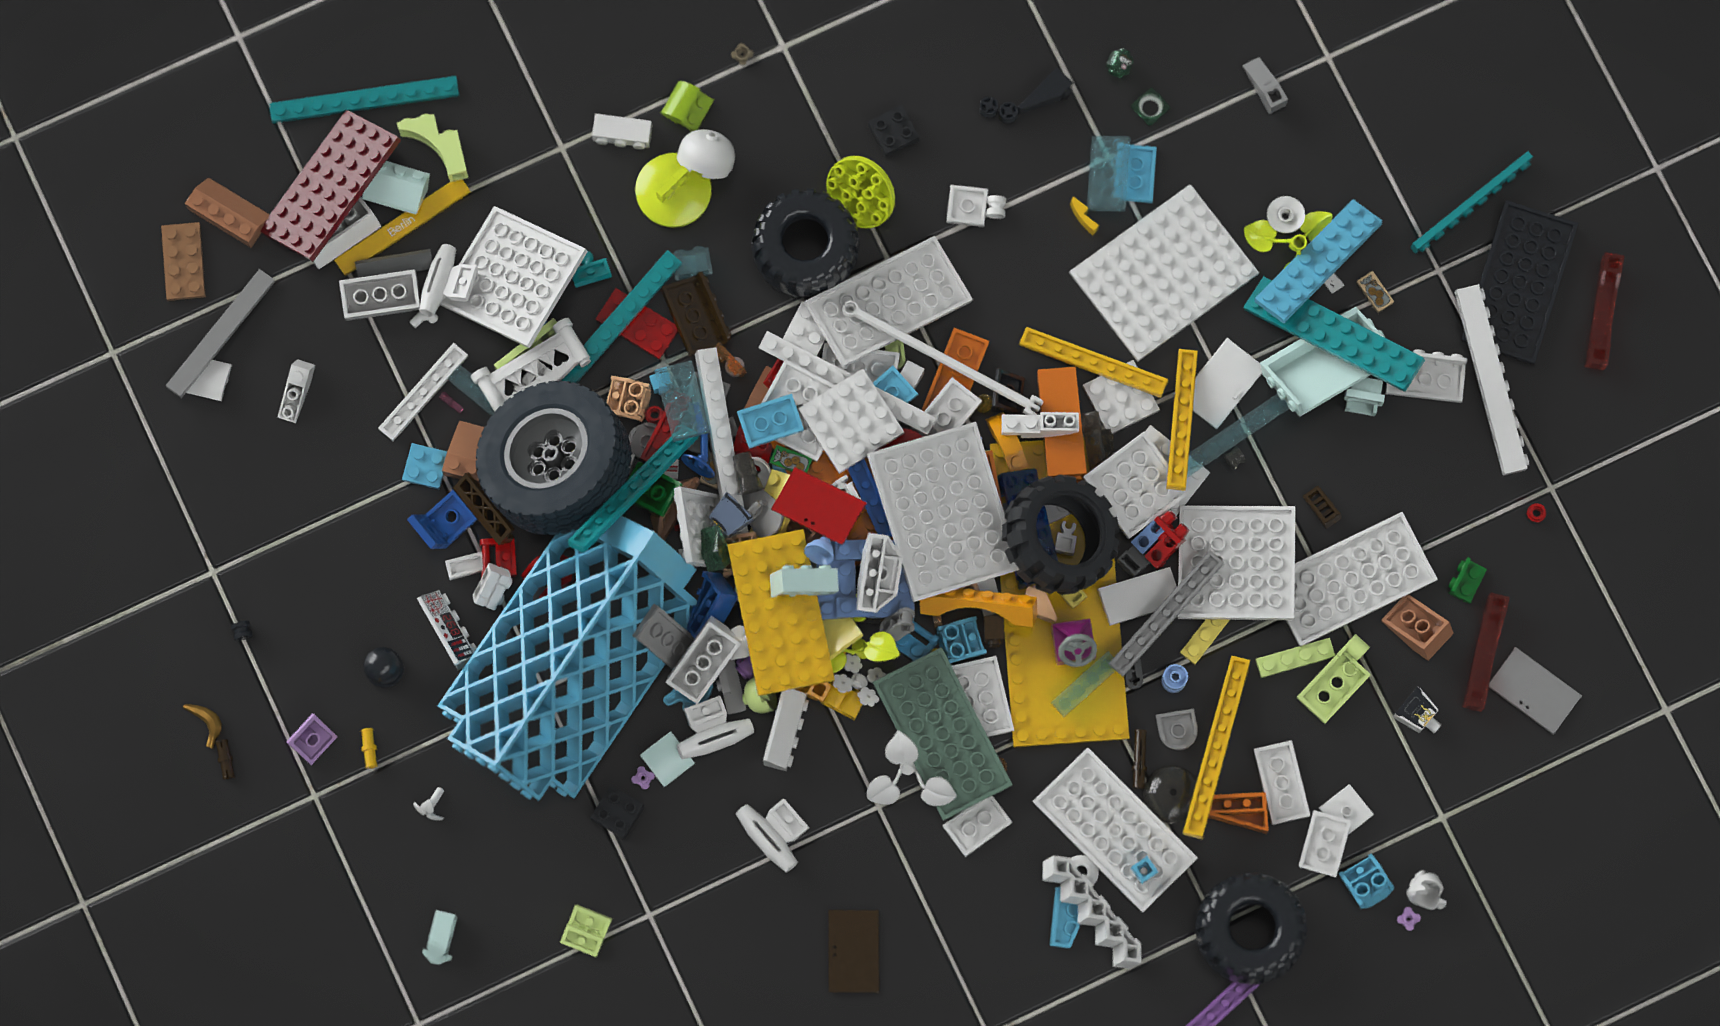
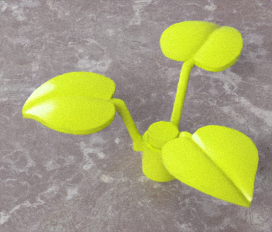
M1319 211L1305 215L1304 222L1300 227V230L1305 234L1296 235L1291 239H1274L1277 231L1271 227L1268 221L1259 220L1245 226V238L1252 248L1260 252L1271 250L1273 242L1289 243L1290 249L1296 251L1297 256L1301 254V250L1307 245L1306 237H1308L1309 241H1312L1332 221V214Z
M854 617L853 619L855 622H862L866 617ZM877 632L871 636L870 642H866L862 637L852 644V650L846 648L831 660L833 673L843 669L847 662V657L843 652L851 653V655L856 654L860 659L868 658L875 662L894 659L900 656L895 640L889 633Z

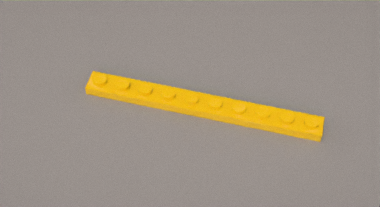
M1231 656L1183 835L1203 839L1250 665V660Z

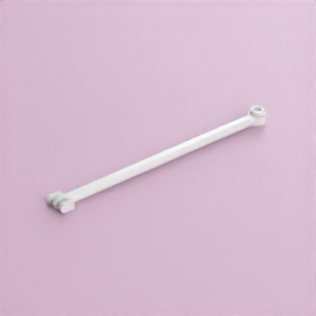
M852 300L846 301L843 305L842 311L845 316H855L1025 407L1024 414L1037 415L1034 411L1039 412L1040 407L1038 405L1042 406L1044 402L1042 399L1034 395L1030 399L1022 396L858 308L857 303ZM852 308L853 312L849 313L846 309Z

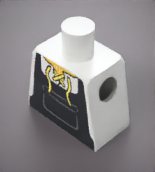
M1419 687L1415 689L1392 716L1418 733L1425 726L1435 733L1441 726L1433 718L1439 711L1438 708Z

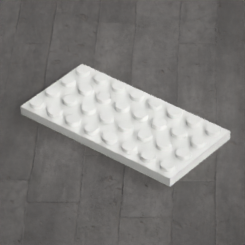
M933 236L806 300L805 305L843 368L898 340L855 316H845L842 308L846 301L852 300L856 302L858 308L910 334L967 305L973 299L938 240ZM852 308L846 309L849 313L853 312Z
M1403 512L1295 563L1294 620L1286 621L1300 647L1438 580Z
M1089 748L1084 750L1033 800V803L1142 913L1198 859ZM1148 856L1158 870V874L1141 885L1130 868ZM1146 868L1140 869L1142 874H1147Z

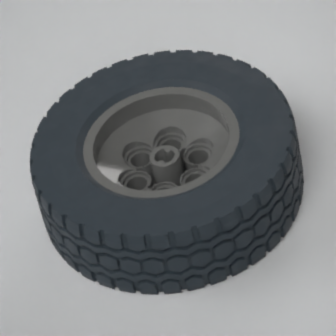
M569 381L538 383L536 386L527 387L524 391H519L513 395L514 397L507 399L503 403L504 405L499 406L494 412V416L492 415L487 421V426L484 427L481 433L482 437L479 438L477 445L476 470L483 491L510 522L528 532L547 535V533L549 535H558L559 533L564 534L571 532V530L580 529L626 482L632 460L631 445L623 423L605 400L596 392L574 382L570 383Z

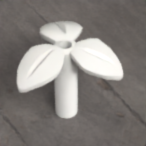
M437 787L431 799L423 802L421 806L414 803V807L421 815H426L431 820H443V817L435 815L433 811L444 790Z

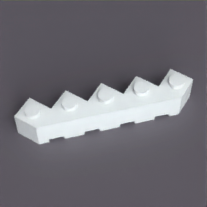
M1054 855L1043 862V881L1060 883V902L1078 905V924L1095 926L1096 945L1113 948V967L1132 969L1141 963V943L1137 938L1134 939L1127 931L1128 927L1119 916L1116 917L1106 900L1095 892L1092 888V883L1087 877L1077 870L1074 861L1071 858Z

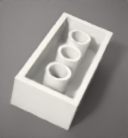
M415 270L339 281L344 318L347 321L420 309L421 299L417 272Z

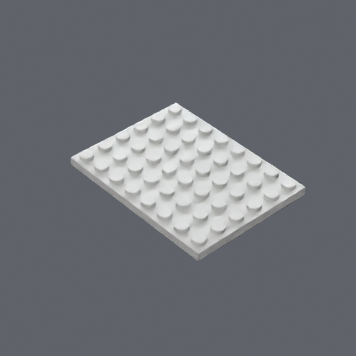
M1188 185L1070 270L1069 274L1136 361L1139 362L1252 280L1259 272L1194 188Z
M976 422L867 454L895 546L903 556L902 569L913 602L1019 570L1014 562L1009 563L1004 551L1008 549L1007 541H1002V525L1007 520L1005 519V513Z

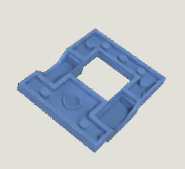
M845 540L843 546L836 542H831L834 560L829 565L831 568H837L839 592L832 595H817L822 620L854 617L887 618L901 608L906 607L914 610V602L912 601L903 569L901 568L898 593L895 598L876 613L857 610L855 561H861L866 540Z

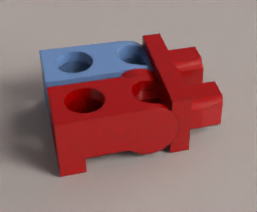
M1167 511L1162 516H1157L1154 521L1131 541L1142 554H1146L1144 557L1155 568H1162L1168 558L1186 541L1185 537L1190 531L1183 523L1176 529L1171 525L1177 519V516L1172 511Z

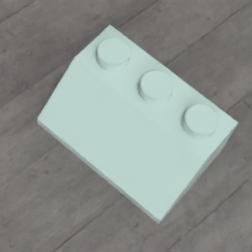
M386 161L363 192L362 199L416 215L428 191L430 174Z

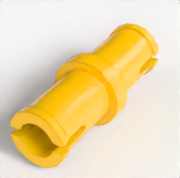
M365 728L361 730L363 742L361 750L364 752L365 768L372 769L378 767L375 752L377 745L374 744L373 728Z

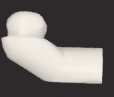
M418 312L409 323L416 329L423 321L429 320L430 323H435L438 320V316L434 314L433 317H427Z

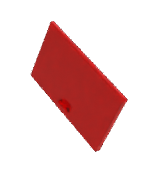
M794 467L771 510L843 546L867 502Z

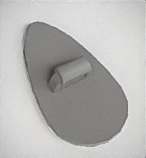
M745 484L742 487L741 493L744 509L755 519L750 523L751 528L759 537L775 535L783 522V516L771 510L776 500L763 489Z

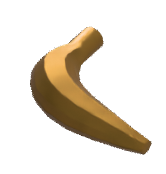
M185 704L183 709L194 714L207 724L209 737L206 746L213 748L222 727L218 715L206 707Z

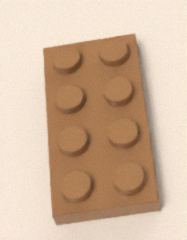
M200 223L161 226L167 301L206 297Z

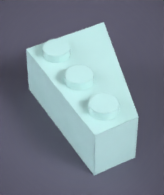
M792 565L782 566V569L770 575L771 598H777L779 595L796 597V595L835 594L839 592L837 568H831L830 565H822L819 568H812V565L801 566V569H794Z

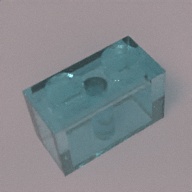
M697 246L690 251L681 249L674 252L673 255L683 263L674 273L675 281L695 276L701 271L704 275L713 274L708 247Z

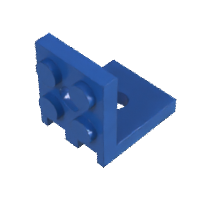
M453 489L426 514H412L407 520L430 549H446L478 519ZM451 511L456 513V520L454 522L448 519V514Z

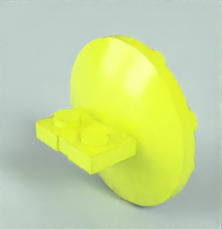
M678 153L663 154L649 161L641 170L636 182V198L644 215L658 225L671 228L686 226L696 221L707 209L711 198L710 179L702 177V173L694 170L689 172L684 166H681L677 160Z
M848 156L834 164L829 171L826 182L827 193L833 199H838L843 203L844 207L851 213L857 227L874 228L884 223L890 217L895 206V192L888 175L878 164L865 157Z

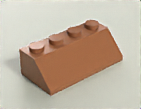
M210 178L199 184L185 202L189 211L251 248L260 236V231L265 221L269 219L268 213Z

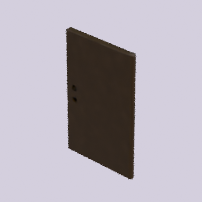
M828 910L829 993H879V910Z

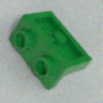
M1469 557L1465 561L1461 560L1457 568L1459 574L1457 578H1452L1448 586L1451 588L1450 595L1468 604L1471 603L1487 570L1470 561L1471 558Z

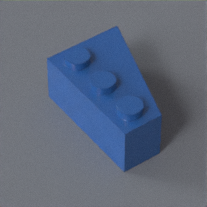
M703 571L702 577H704L703 584L697 590L699 595L696 606L693 605L686 628L694 639L710 616L724 624L738 599L737 593L721 573Z

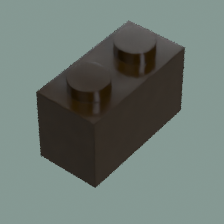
M984 616L983 637L984 645H988V648H999V645H1003L1004 617Z

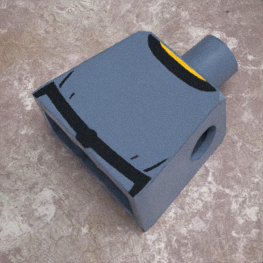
M726 492L709 516L715 524L707 532L714 539L722 532L731 537L755 519L730 493Z

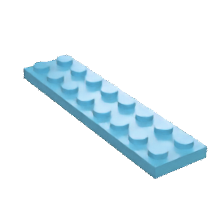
M1352 200L1301 251V254L1297 255L1255 297V303L1279 321L1285 323L1382 225V220L1355 200Z

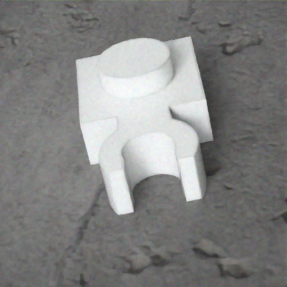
M1063 521L1060 527L1062 533H1057L1054 553L1073 556L1077 536L1072 534L1076 529V523L1072 524L1071 529H1067L1065 527L1066 521Z

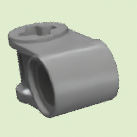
M906 607L901 608L885 618L880 624V632H887L895 641H899L914 630V610Z

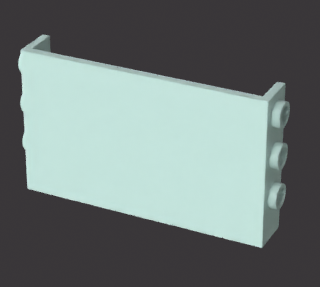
M1357 307L1341 315L1385 338L1382 331L1377 330L1370 318L1367 319ZM1302 339L1260 362L1262 375L1266 378L1268 385L1277 390L1280 399L1285 400L1289 409L1292 412L1295 411L1299 417L1370 376L1367 372Z

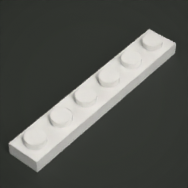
M453 343L378 429L394 441L469 357L468 354Z

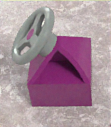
M1090 619L1051 625L1057 666L1066 664L1071 667H1081L1095 660L1097 645L1093 639Z

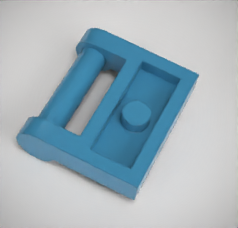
M913 618L914 631L929 641L928 645H924L909 633L899 641H895L899 652L910 660L915 661L931 653L939 642L940 637L936 634H931L917 624Z

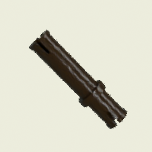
M1142 729L1135 730L1134 766H1132V771H1134L1133 788L1135 789L1145 788V772L1147 771L1145 766L1147 730Z

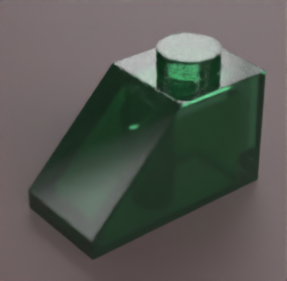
M719 524L701 530V556L708 572L726 568L731 562L727 542Z

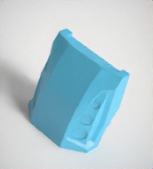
M976 616L936 628L937 636L940 637L939 647H942L950 664L987 653L977 628Z
M1372 853L1368 855V858L1348 870L1339 872L1340 878L1361 909L1369 908L1385 899L1394 889Z

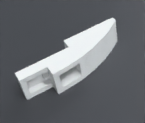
M1040 412V415L1002 414V435H1021V438H1042L1079 432V413Z

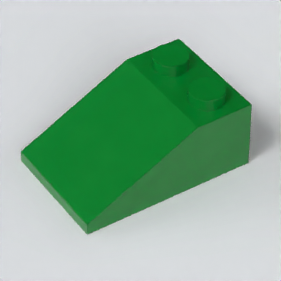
M637 463L630 477L643 465V463ZM662 474L638 498L634 505L664 517L674 500V488L682 487L683 484Z

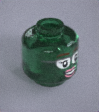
M1120 48L1110 53L1106 63L1109 74L1119 78L1128 75L1133 64V58L1129 55L1130 52L1128 50Z

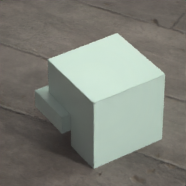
M1365 378L1349 387L1344 396V400H1346L1345 411L1375 416L1378 406L1382 407L1385 395L1381 394L1383 381Z

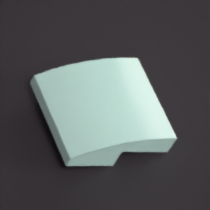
M671 731L640 755L664 787L695 764L691 758L681 759L677 750L679 741Z

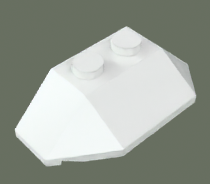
M869 533L863 548L857 585V610L876 613L897 596L903 556L888 535Z

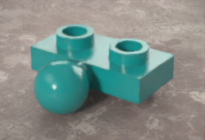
M588 251L581 262L582 265L578 267L572 278L575 288L610 278L612 275L606 258L593 262V254Z

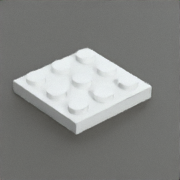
M1134 360L1126 363L1131 366L1137 367ZM1103 376L1097 377L1082 386L1108 436L1160 411L1151 394Z

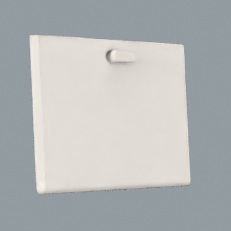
M1226 338L1195 378L1193 412L1215 429H1218L1262 374L1260 363L1234 344L1229 338Z

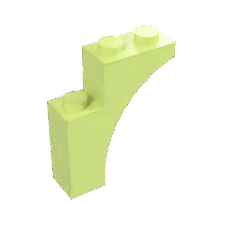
M423 114L418 118H406L401 122H397L401 137L419 140L430 146L441 157L446 166L450 182L469 178L457 130H446L439 134L434 114Z

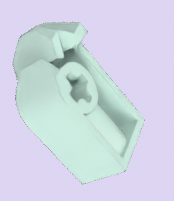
M436 910L427 944L428 950L423 949L422 952L433 964L439 965L452 960V956L448 955L457 921L455 914Z

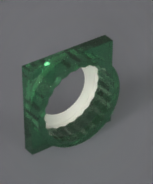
M1152 87L1131 105L1132 109L1149 126L1171 108ZM1153 100L1157 102L1159 110L1156 115L1147 116L1143 113L1142 105L1145 101Z

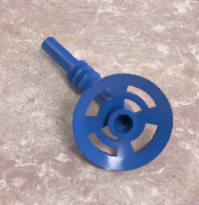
M695 403L692 406L697 421V432L700 437L701 455L683 454L681 460L697 474L706 478H714L715 473L707 463L709 434L707 423L704 422L700 403Z

